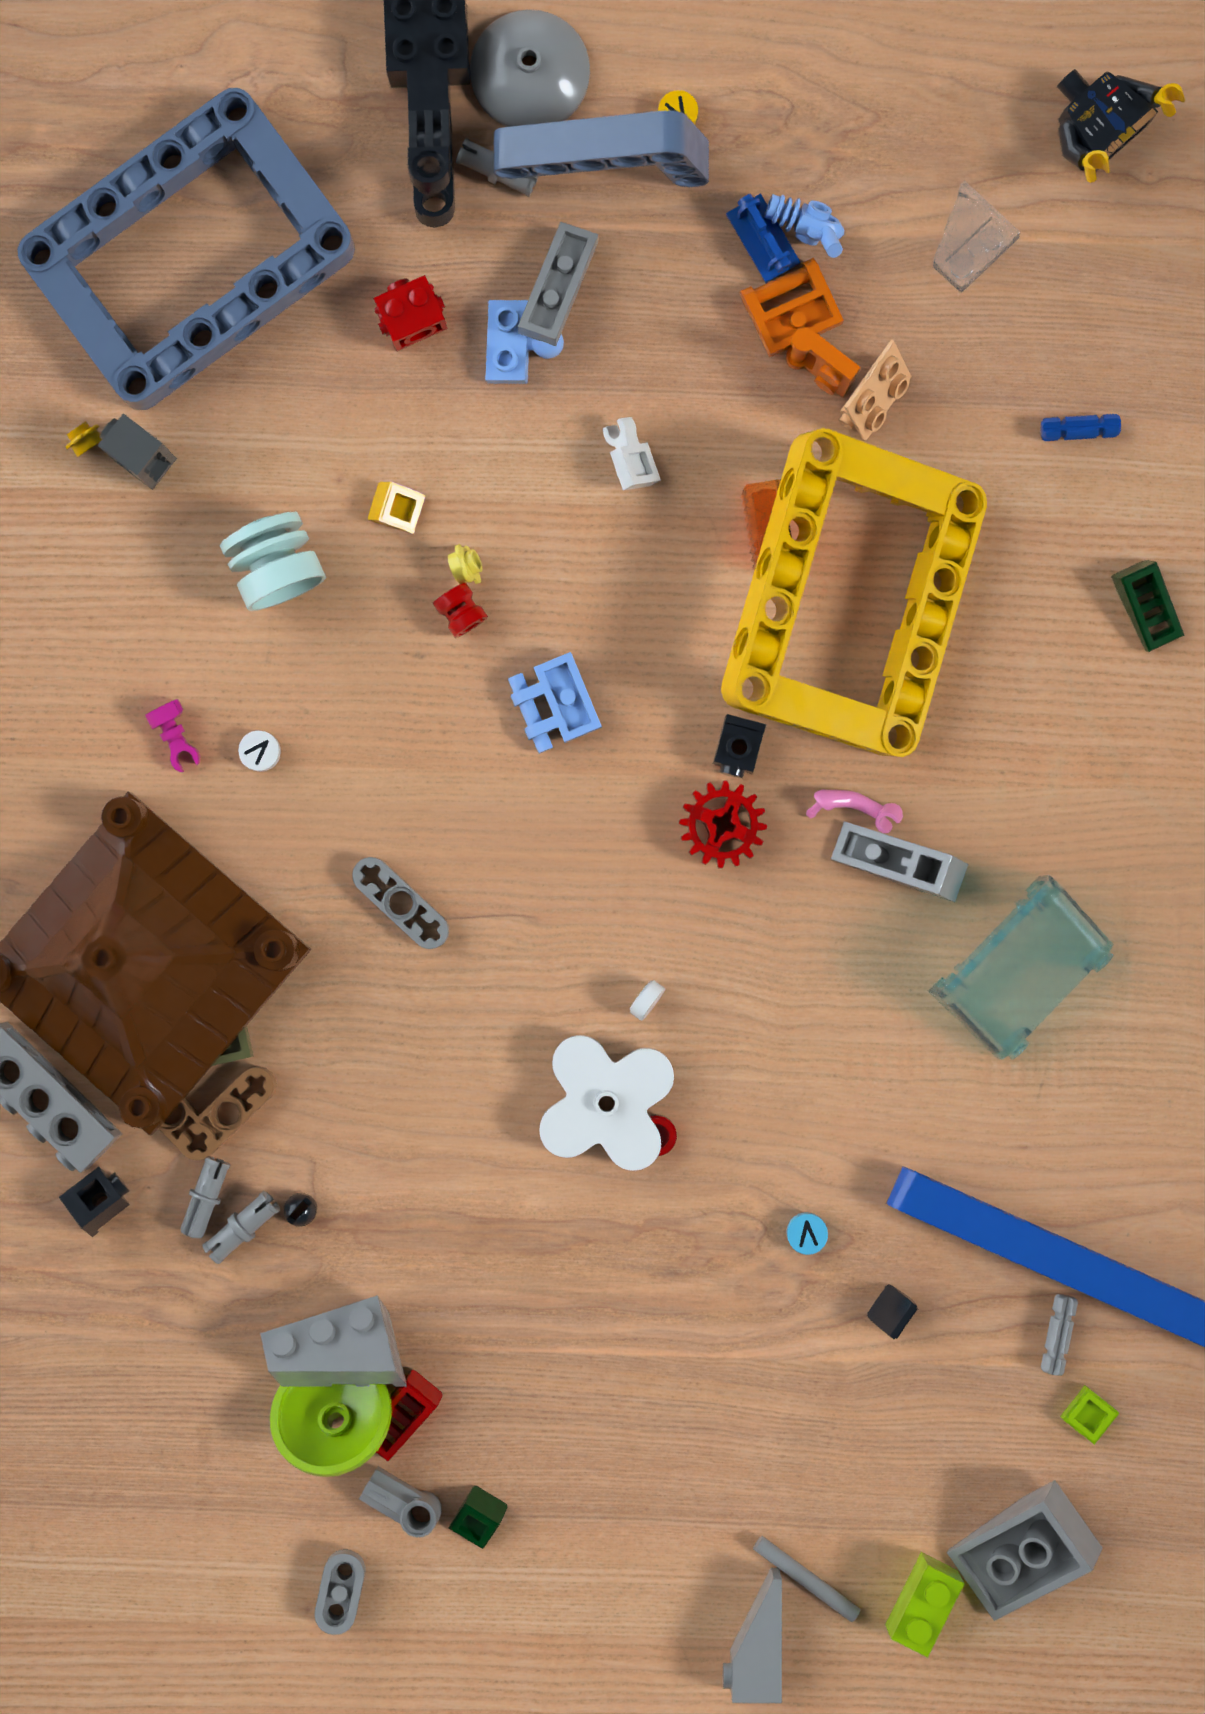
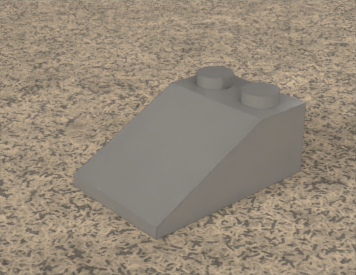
M1054 1480L1016 1501L951 1547L947 1554L995 1621L1093 1571L1103 1547Z

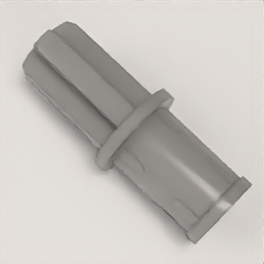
M211 1156L204 1159L205 1162L195 1189H190L189 1192L192 1198L180 1228L184 1235L191 1238H202L204 1236L215 1204H220L221 1199L218 1198L227 1170L230 1168V1164L224 1160L217 1158L215 1161V1158Z

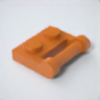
M814 258L801 263V268L758 288L753 289L750 286L739 291L743 305L754 323L769 358L792 347L791 338L794 331L798 328L808 327L820 335L842 325L844 322ZM807 282L812 286L813 291L767 312H764L761 303Z
M808 327L798 328L794 331L791 338L792 347L786 353L787 364L794 370L805 368L816 377L814 382L819 388L830 395H834L836 392L843 398L853 385L861 367Z

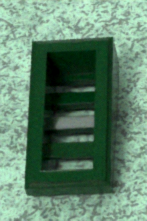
M1144 560L1111 576L1117 593L1146 652H1150L1184 636L1156 561ZM1143 577L1146 578L1147 582L1133 588L1132 582ZM1152 591L1154 597L1142 603L1138 602V597ZM1159 606L1161 612L1145 619L1143 613ZM1166 621L1167 628L1151 635L1149 628Z

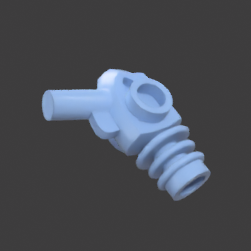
M772 194L764 218L771 220L772 224H775L780 219V227L786 221V232H789L794 224L797 239L808 245H817L821 241L826 253L831 258L838 257L842 253L843 248L839 239L844 236V228L839 220L831 215L832 210L828 205L812 200L809 204L804 203L800 208V198L791 206L792 198H788L786 203H784V195L777 196Z

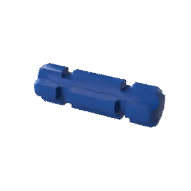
M1103 414L1101 418H1098L1097 415L1069 416L1063 420H1060L1059 417L1045 418L1041 421L1040 433L1043 441H1058L1060 437H1063L1064 440L1094 439L1099 435L1102 438L1117 437L1120 434L1121 420L1118 414Z

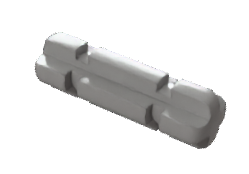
M1057 1294L1054 1298L1052 1310H1054L1055 1316L1050 1318L1045 1348L1048 1351L1047 1354H1043L1041 1369L1047 1374L1061 1376L1065 1371L1067 1360H1065L1064 1354H1068L1074 1326L1071 1318L1076 1316L1078 1306L1077 1299L1072 1296Z

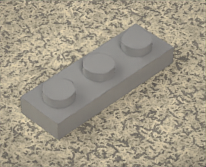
M560 222L518 324V334L557 346L598 244V234Z

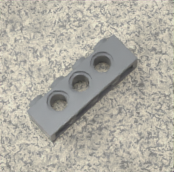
M8 1022L0 1023V1104L12 1114L18 1112L29 1123L26 1128L37 1140L42 1143L47 1140L58 1151L55 1154L56 1158L67 1169L71 1171L77 1169L80 1173L89 1169L123 1133ZM9 1060L15 1062L20 1069V1076L16 1082L9 1081L4 1075V1066ZM36 1089H42L49 1097V1105L46 1110L38 1109L33 1103V1093ZM65 1117L74 1119L78 1125V1134L75 1138H69L62 1132L61 1124Z

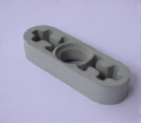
M368 857L360 860L355 865L352 873L355 886L419 946L426 949H434L446 942L449 936V925L446 919L384 861ZM365 866L371 869L379 866L381 871L378 877L385 884L388 885L391 878L397 882V885L385 892L382 901L376 897V894L382 891L376 884L369 883L366 886L362 882L365 878V874L362 872ZM398 891L408 893L413 901L411 910L405 915L395 914L390 908V898ZM420 905L427 910L426 913L420 915L427 923H433L436 920L440 924L437 931L441 936L437 941L434 938H429L426 941L423 940L421 935L424 929L417 922L413 923L412 928L405 924L407 920H410L417 914Z

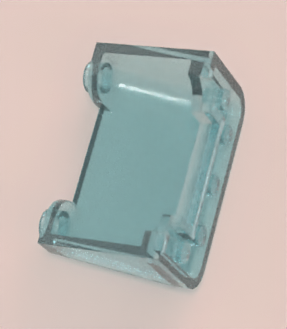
M1051 875L1037 877L1025 890L1028 892L1027 897L1029 900L1020 899L1015 904V909L962 963H958L953 968L958 973L957 975L952 972L946 979L941 977L928 990L949 1013L999 1060L1007 1056L1013 1060L1019 1056L1028 1046L1029 1042L1026 1038L1092 969L1095 972L1100 971L1114 956L1110 952L1114 945L1111 940Z

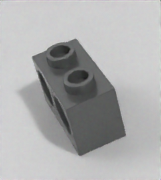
M124 413L118 420L112 419L100 435L102 441L98 446L116 463L152 490L177 459L162 442Z

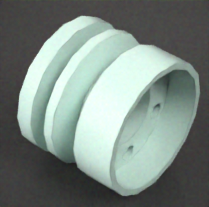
M286 512L255 520L231 534L220 544L225 557H234L228 563L232 572L251 571L237 584L249 611H257L286 602L313 589L326 579V575L314 551L295 552L309 540L305 530L297 531L303 524L297 512Z

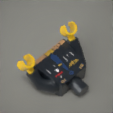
M1076 69L1072 70L1057 85L1058 89L1071 102L1058 119L1060 124L1058 133L1062 155L1077 168L1085 171L1088 182H1095L1097 180L1096 172L1099 169H1103L1106 173H1109V160L1152 122L1158 113L1156 108L1161 106L1163 114L1167 117L1175 115L1176 109L1172 101L1178 100L1182 103L1186 101L1181 86L1171 83L1160 87L1121 75L1114 76L1110 72H1105L1093 84L1089 85Z

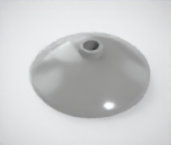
M521 10L509 13L490 24L475 44L470 61L472 88L485 112L506 127L565 121L580 106L588 89L590 63L587 49L575 29L556 15L540 10ZM526 56H533L537 61L532 66H526L522 63V60Z

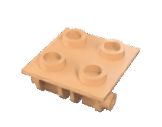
M890 340L859 386L840 410L842 416L839 422L848 429H852L855 426L860 437L865 442L872 432H876L883 425L888 409L896 399L901 398L905 394L912 377L895 341Z

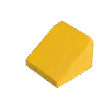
M379 482L368 514V520L414 534L425 495L393 482Z

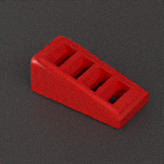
M414 1369L405 1377L407 1386H397L390 1395L391 1416L405 1428L402 1430L395 1423L390 1422L387 1433L395 1440L391 1443L385 1438L380 1448L376 1451L387 1462L438 1407L443 1396L438 1388ZM399 1401H401L405 1406H407V1407H408L411 1411H413L416 1415H415L414 1417H412L408 1412H406V1411H405L402 1407H400L397 1403H398Z

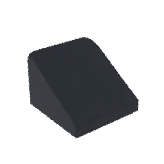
M888 1284L868 1311L867 1316L875 1325L895 1340L918 1308L913 1299L893 1285Z

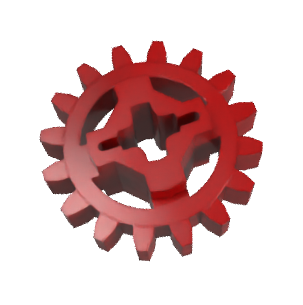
M727 780L722 782L720 790H715L711 782L707 783L706 795L703 796L695 790L692 795L696 804L684 803L682 807L690 815L689 818L679 820V825L688 827L689 831L681 836V840H692L694 845L688 853L693 855L701 851L704 854L702 857V864L704 865L711 858H715L719 869L724 867L725 859H730L734 867L739 866L740 859L738 855L743 854L751 859L754 856L749 848L751 844L762 846L764 842L756 834L757 831L767 829V825L759 823L757 817L765 813V809L753 808L752 804L757 799L756 794L750 795L748 798L742 796L744 792V785L742 784L735 791H730ZM727 798L722 808L712 811L703 807L705 803L712 799ZM740 805L743 806L748 814L750 829L741 825L737 814ZM731 807L729 824L733 826V831H725L714 842L717 826L712 823L714 817L720 819ZM696 820L706 827L709 837L705 845L698 837ZM735 839L743 843L735 850L718 852L724 841Z

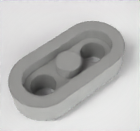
M343 1549L334 1552L328 1558L324 1567L315 1608V1621L322 1631L331 1635H339L348 1631L356 1618L366 1568L362 1557L355 1551ZM348 1564L351 1566L353 1573L347 1576L342 1575L338 1570V1566ZM339 1604L343 1607L344 1613L334 1615L330 1611V1606Z

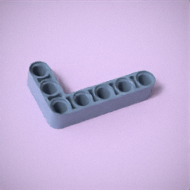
M655 111L503 127L494 131V174L502 178H528L656 165L675 185L699 187L709 183V140L686 114L679 111Z

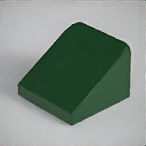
M473 1486L452 1520L449 1529L483 1549L499 1527L508 1506L480 1487Z

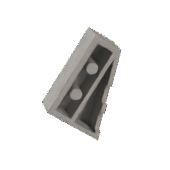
M378 1295L260 1333L268 1372L282 1387L332 1386V1384H355L356 1386L393 1384L394 1386H407L390 1314Z

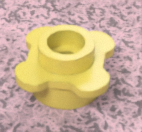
M460 544L455 545V552L448 555V563L456 581L459 584L464 582L471 583L473 581L475 584L481 583L479 573L482 572L483 568L477 552L474 549L470 550L467 545L464 547Z

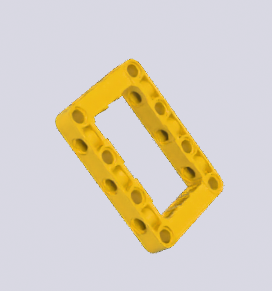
M821 428L797 436L791 444L722 680L721 692L726 703L735 709L877 755L893 757L910 755L916 749L922 734L987 509V497L982 487L975 482L954 476L831 429ZM814 441L821 447L822 454L819 461L812 454ZM836 480L855 486L854 491L859 493L871 492L891 499L890 504L895 506L907 505L926 512V517H928L927 522L930 523L923 550L917 554L905 599L908 602L900 629L895 630L882 675L886 678L877 707L780 676ZM958 495L961 496L964 503L962 512L958 510L956 505ZM792 520L798 525L799 529L796 540L792 539L788 531ZM936 572L941 577L939 590L936 589L933 582ZM769 599L774 602L776 607V614L772 620L769 619L765 611V606ZM914 650L919 655V663L916 668H914L911 662V654ZM747 678L753 685V693L748 699L745 698L742 692V685ZM892 727H894L897 733V739L893 745L889 743L888 734Z

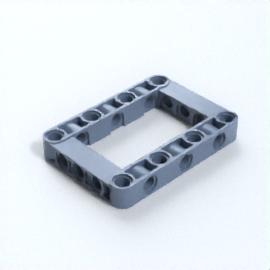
M228 88L219 93L25 235L17 248L18 258L31 278L116 393L126 404L136 410H147L162 401L346 266L352 260L355 252L354 242L347 225L252 97L240 88ZM236 108L247 110L246 115L238 121L228 119L229 113ZM237 149L300 234V240L276 258L273 255L244 275L234 283V289L209 306L206 303L168 331L169 336L145 354L142 351L138 353L75 266ZM172 155L181 156V161L177 167L173 169L163 167L168 157ZM108 202L116 203L115 211L107 217L99 216V210L104 204ZM338 236L343 239L341 246L336 250L328 251L323 248V243L328 237ZM50 250L51 255L47 262L40 265L34 264L35 256L39 251ZM267 283L277 285V291L272 297L267 299L258 297L259 289ZM206 330L212 332V338L207 345L202 347L194 345L193 340L197 333ZM137 378L146 379V387L142 393L137 395L129 394V386L133 380Z

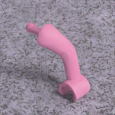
M821 789L814 793L816 803L806 811V815L809 818H814L822 808L825 810L841 807L853 808L876 818V827L882 833H889L892 830V823L885 816L892 818L896 823H900L903 817V811L897 804L887 803L883 806L858 792L848 790Z

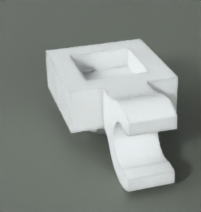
M631 417L618 419V426L612 425L603 428L606 442L616 448L610 452L623 490L648 487L661 481L648 443H639L636 425Z

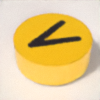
M675 90L667 93L661 99L658 111L671 110L682 112L696 124L698 104L691 94L682 90Z

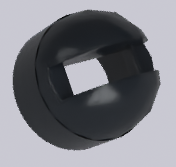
M306 1193L292 1195L284 1205V1216L294 1226L302 1227L308 1225L317 1214L316 1201ZM304 1201L309 1207L295 1220L291 1214Z

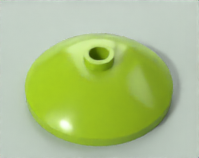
M332 1384V1386L282 1387L280 1385L274 1396L270 1411V1429L273 1441L281 1455L292 1466L302 1472L322 1477L348 1473L367 1462L383 1443L391 1422L392 1407L390 1394L386 1384H369V1386ZM336 1418H344L343 1424L340 1427L332 1428V1423Z

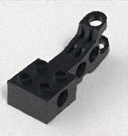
M383 0L386 72L390 88L407 87L408 170L413 184V201L416 217L427 227H441L450 222L455 212L451 86L470 85L467 1ZM436 197L442 199L445 202L444 207L436 212L426 210L423 204L429 198Z

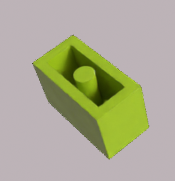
M923 1552L920 1553L885 1623L892 1640L928 1658L965 1584L958 1570Z

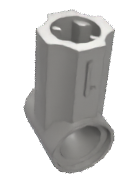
M379 1466L359 1500L401 1524L403 1530L413 1537H424L430 1534L442 1513L441 1503L433 1493L419 1491ZM414 1506L425 1507L430 1513L431 1520L427 1522L417 1521L412 1515L411 1508Z

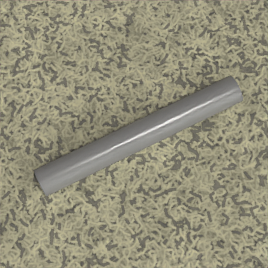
M761 1536L757 1540L753 1550L850 1622H853L858 1617L861 1610L859 1607L765 1537Z

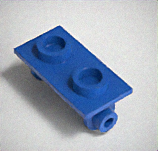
M761 193L755 197L751 194L742 197L737 202L739 206L726 213L765 283L801 264L778 222L776 221L775 224H772L771 220L764 218L767 203Z

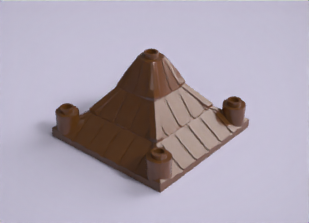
M127 792L124 797H116L106 803L102 810V824L96 832L91 835L72 860L67 863L53 882L31 905L29 910L12 927L5 938L0 941V1002L51 1048L58 1052L78 1072L84 1075L104 1095L111 1099L119 1107L120 1116L126 1124L131 1127L141 1128L148 1135H153L312 949L133 793Z

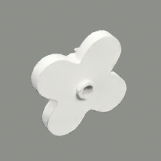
M575 1035L562 1041L555 1050L552 1066L557 1080L566 1091V1097L551 1106L541 1119L539 1131L543 1145L556 1156L571 1158L582 1154L595 1144H601L612 1161L623 1169L636 1171L650 1166L659 1155L661 1137L647 1110L663 1099L672 1088L674 1072L668 1058L656 1049L640 1048L632 1051L619 1061L613 1062L601 1044L589 1036ZM603 1096H610L615 1101L614 1107L609 1111H604L599 1107V1100Z

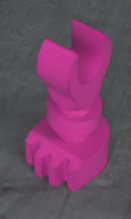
M175 699L145 714L152 729L160 726L163 732L160 734L163 742H168L171 750V765L175 770L184 772L178 760L180 752H189L196 765L200 763V754L182 735L185 732L182 725L177 726L174 720L184 710L180 701Z

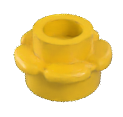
M87 421L70 431L66 435L71 442L65 446L66 449L71 448L77 457L84 454L102 441L100 438L101 434L97 430L100 426L96 424L90 427Z

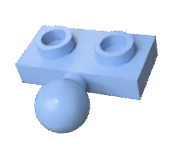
M489 300L485 375V380L488 384H528L529 351H534L541 358L551 359L558 356L563 349L564 339L562 334L557 346L518 334V324L528 300Z

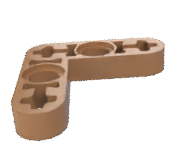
M260 1066L252 1067L243 1072L201 1114L184 1098L179 1104L182 1111L180 1120L174 1124L164 1122L159 1127V1130L187 1158L196 1161L203 1160L213 1154L273 1096L277 1086L276 1078L267 1068ZM250 1076L255 1079L263 1076L266 1079L263 1085L266 1093L263 1095L257 1092L251 1095L246 1101L252 1104L253 1107L248 1110L244 1101L232 1092L237 1088L239 1094H243L251 1086V1082L248 1080ZM232 1102L237 1106L239 1117L234 1124L227 1125L219 1120L217 1110L221 1103ZM190 1117L195 1123L188 1128L196 1135L204 1132L208 1136L204 1142L208 1147L206 1151L202 1148L194 1151L190 1147L193 1139L186 1131L182 1132L180 1137L175 1133V1130L184 1126Z

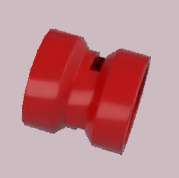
M466 582L450 589L433 602L438 613L446 616L449 621L448 629L454 638L468 633L488 618L482 606L476 605L472 600L473 592Z

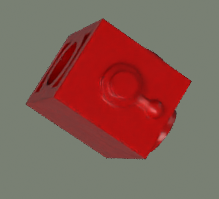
M425 275L409 281L408 278L398 280L387 287L388 292L373 298L376 304L374 312L380 318L378 326L383 335L390 336L396 352L448 329L442 313L445 307L441 296H437L434 293V286L428 282Z

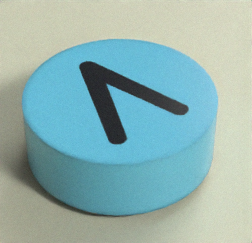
M810 1212L800 1213L794 1216L788 1223L787 1239L795 1251L811 1255L819 1252L825 1246L828 1239V1230L824 1221L818 1215Z

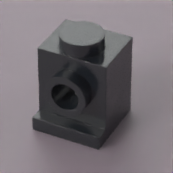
M729 714L725 716L713 764L721 766L719 773L743 779L744 772L750 774L754 772L766 724ZM733 741H744L747 746L746 752L742 755L735 754L731 748Z
M97 1167L59 1197L81 1229L92 1237L99 1233V1228L130 1205L124 1197L129 1192L125 1183L115 1172L108 1176L100 1167ZM102 1196H107V1197H108V1198H107L105 1201H103L100 1205H98V1206L96 1205V1204H97V1201H98V1199H99L100 1197H102Z

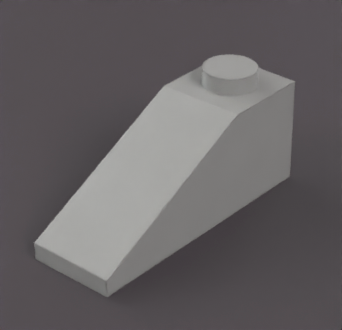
M845 821L831 860L952 902L956 901L968 867L967 863L952 855Z
M770 1568L730 1648V1663H723V1689H730L732 1703H782V1578L779 1568Z

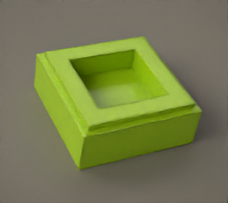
M1084 1385L1060 1417L1095 1445L1118 1416L1119 1412Z

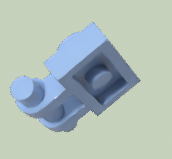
M571 652L533 667L539 683L528 687L523 673L508 678L513 691L510 697L514 706H519L527 725L524 729L528 740L533 739L538 754L553 748L548 736L550 731L559 728L564 743L602 728ZM545 695L553 714L552 717L545 720L541 719L534 699Z

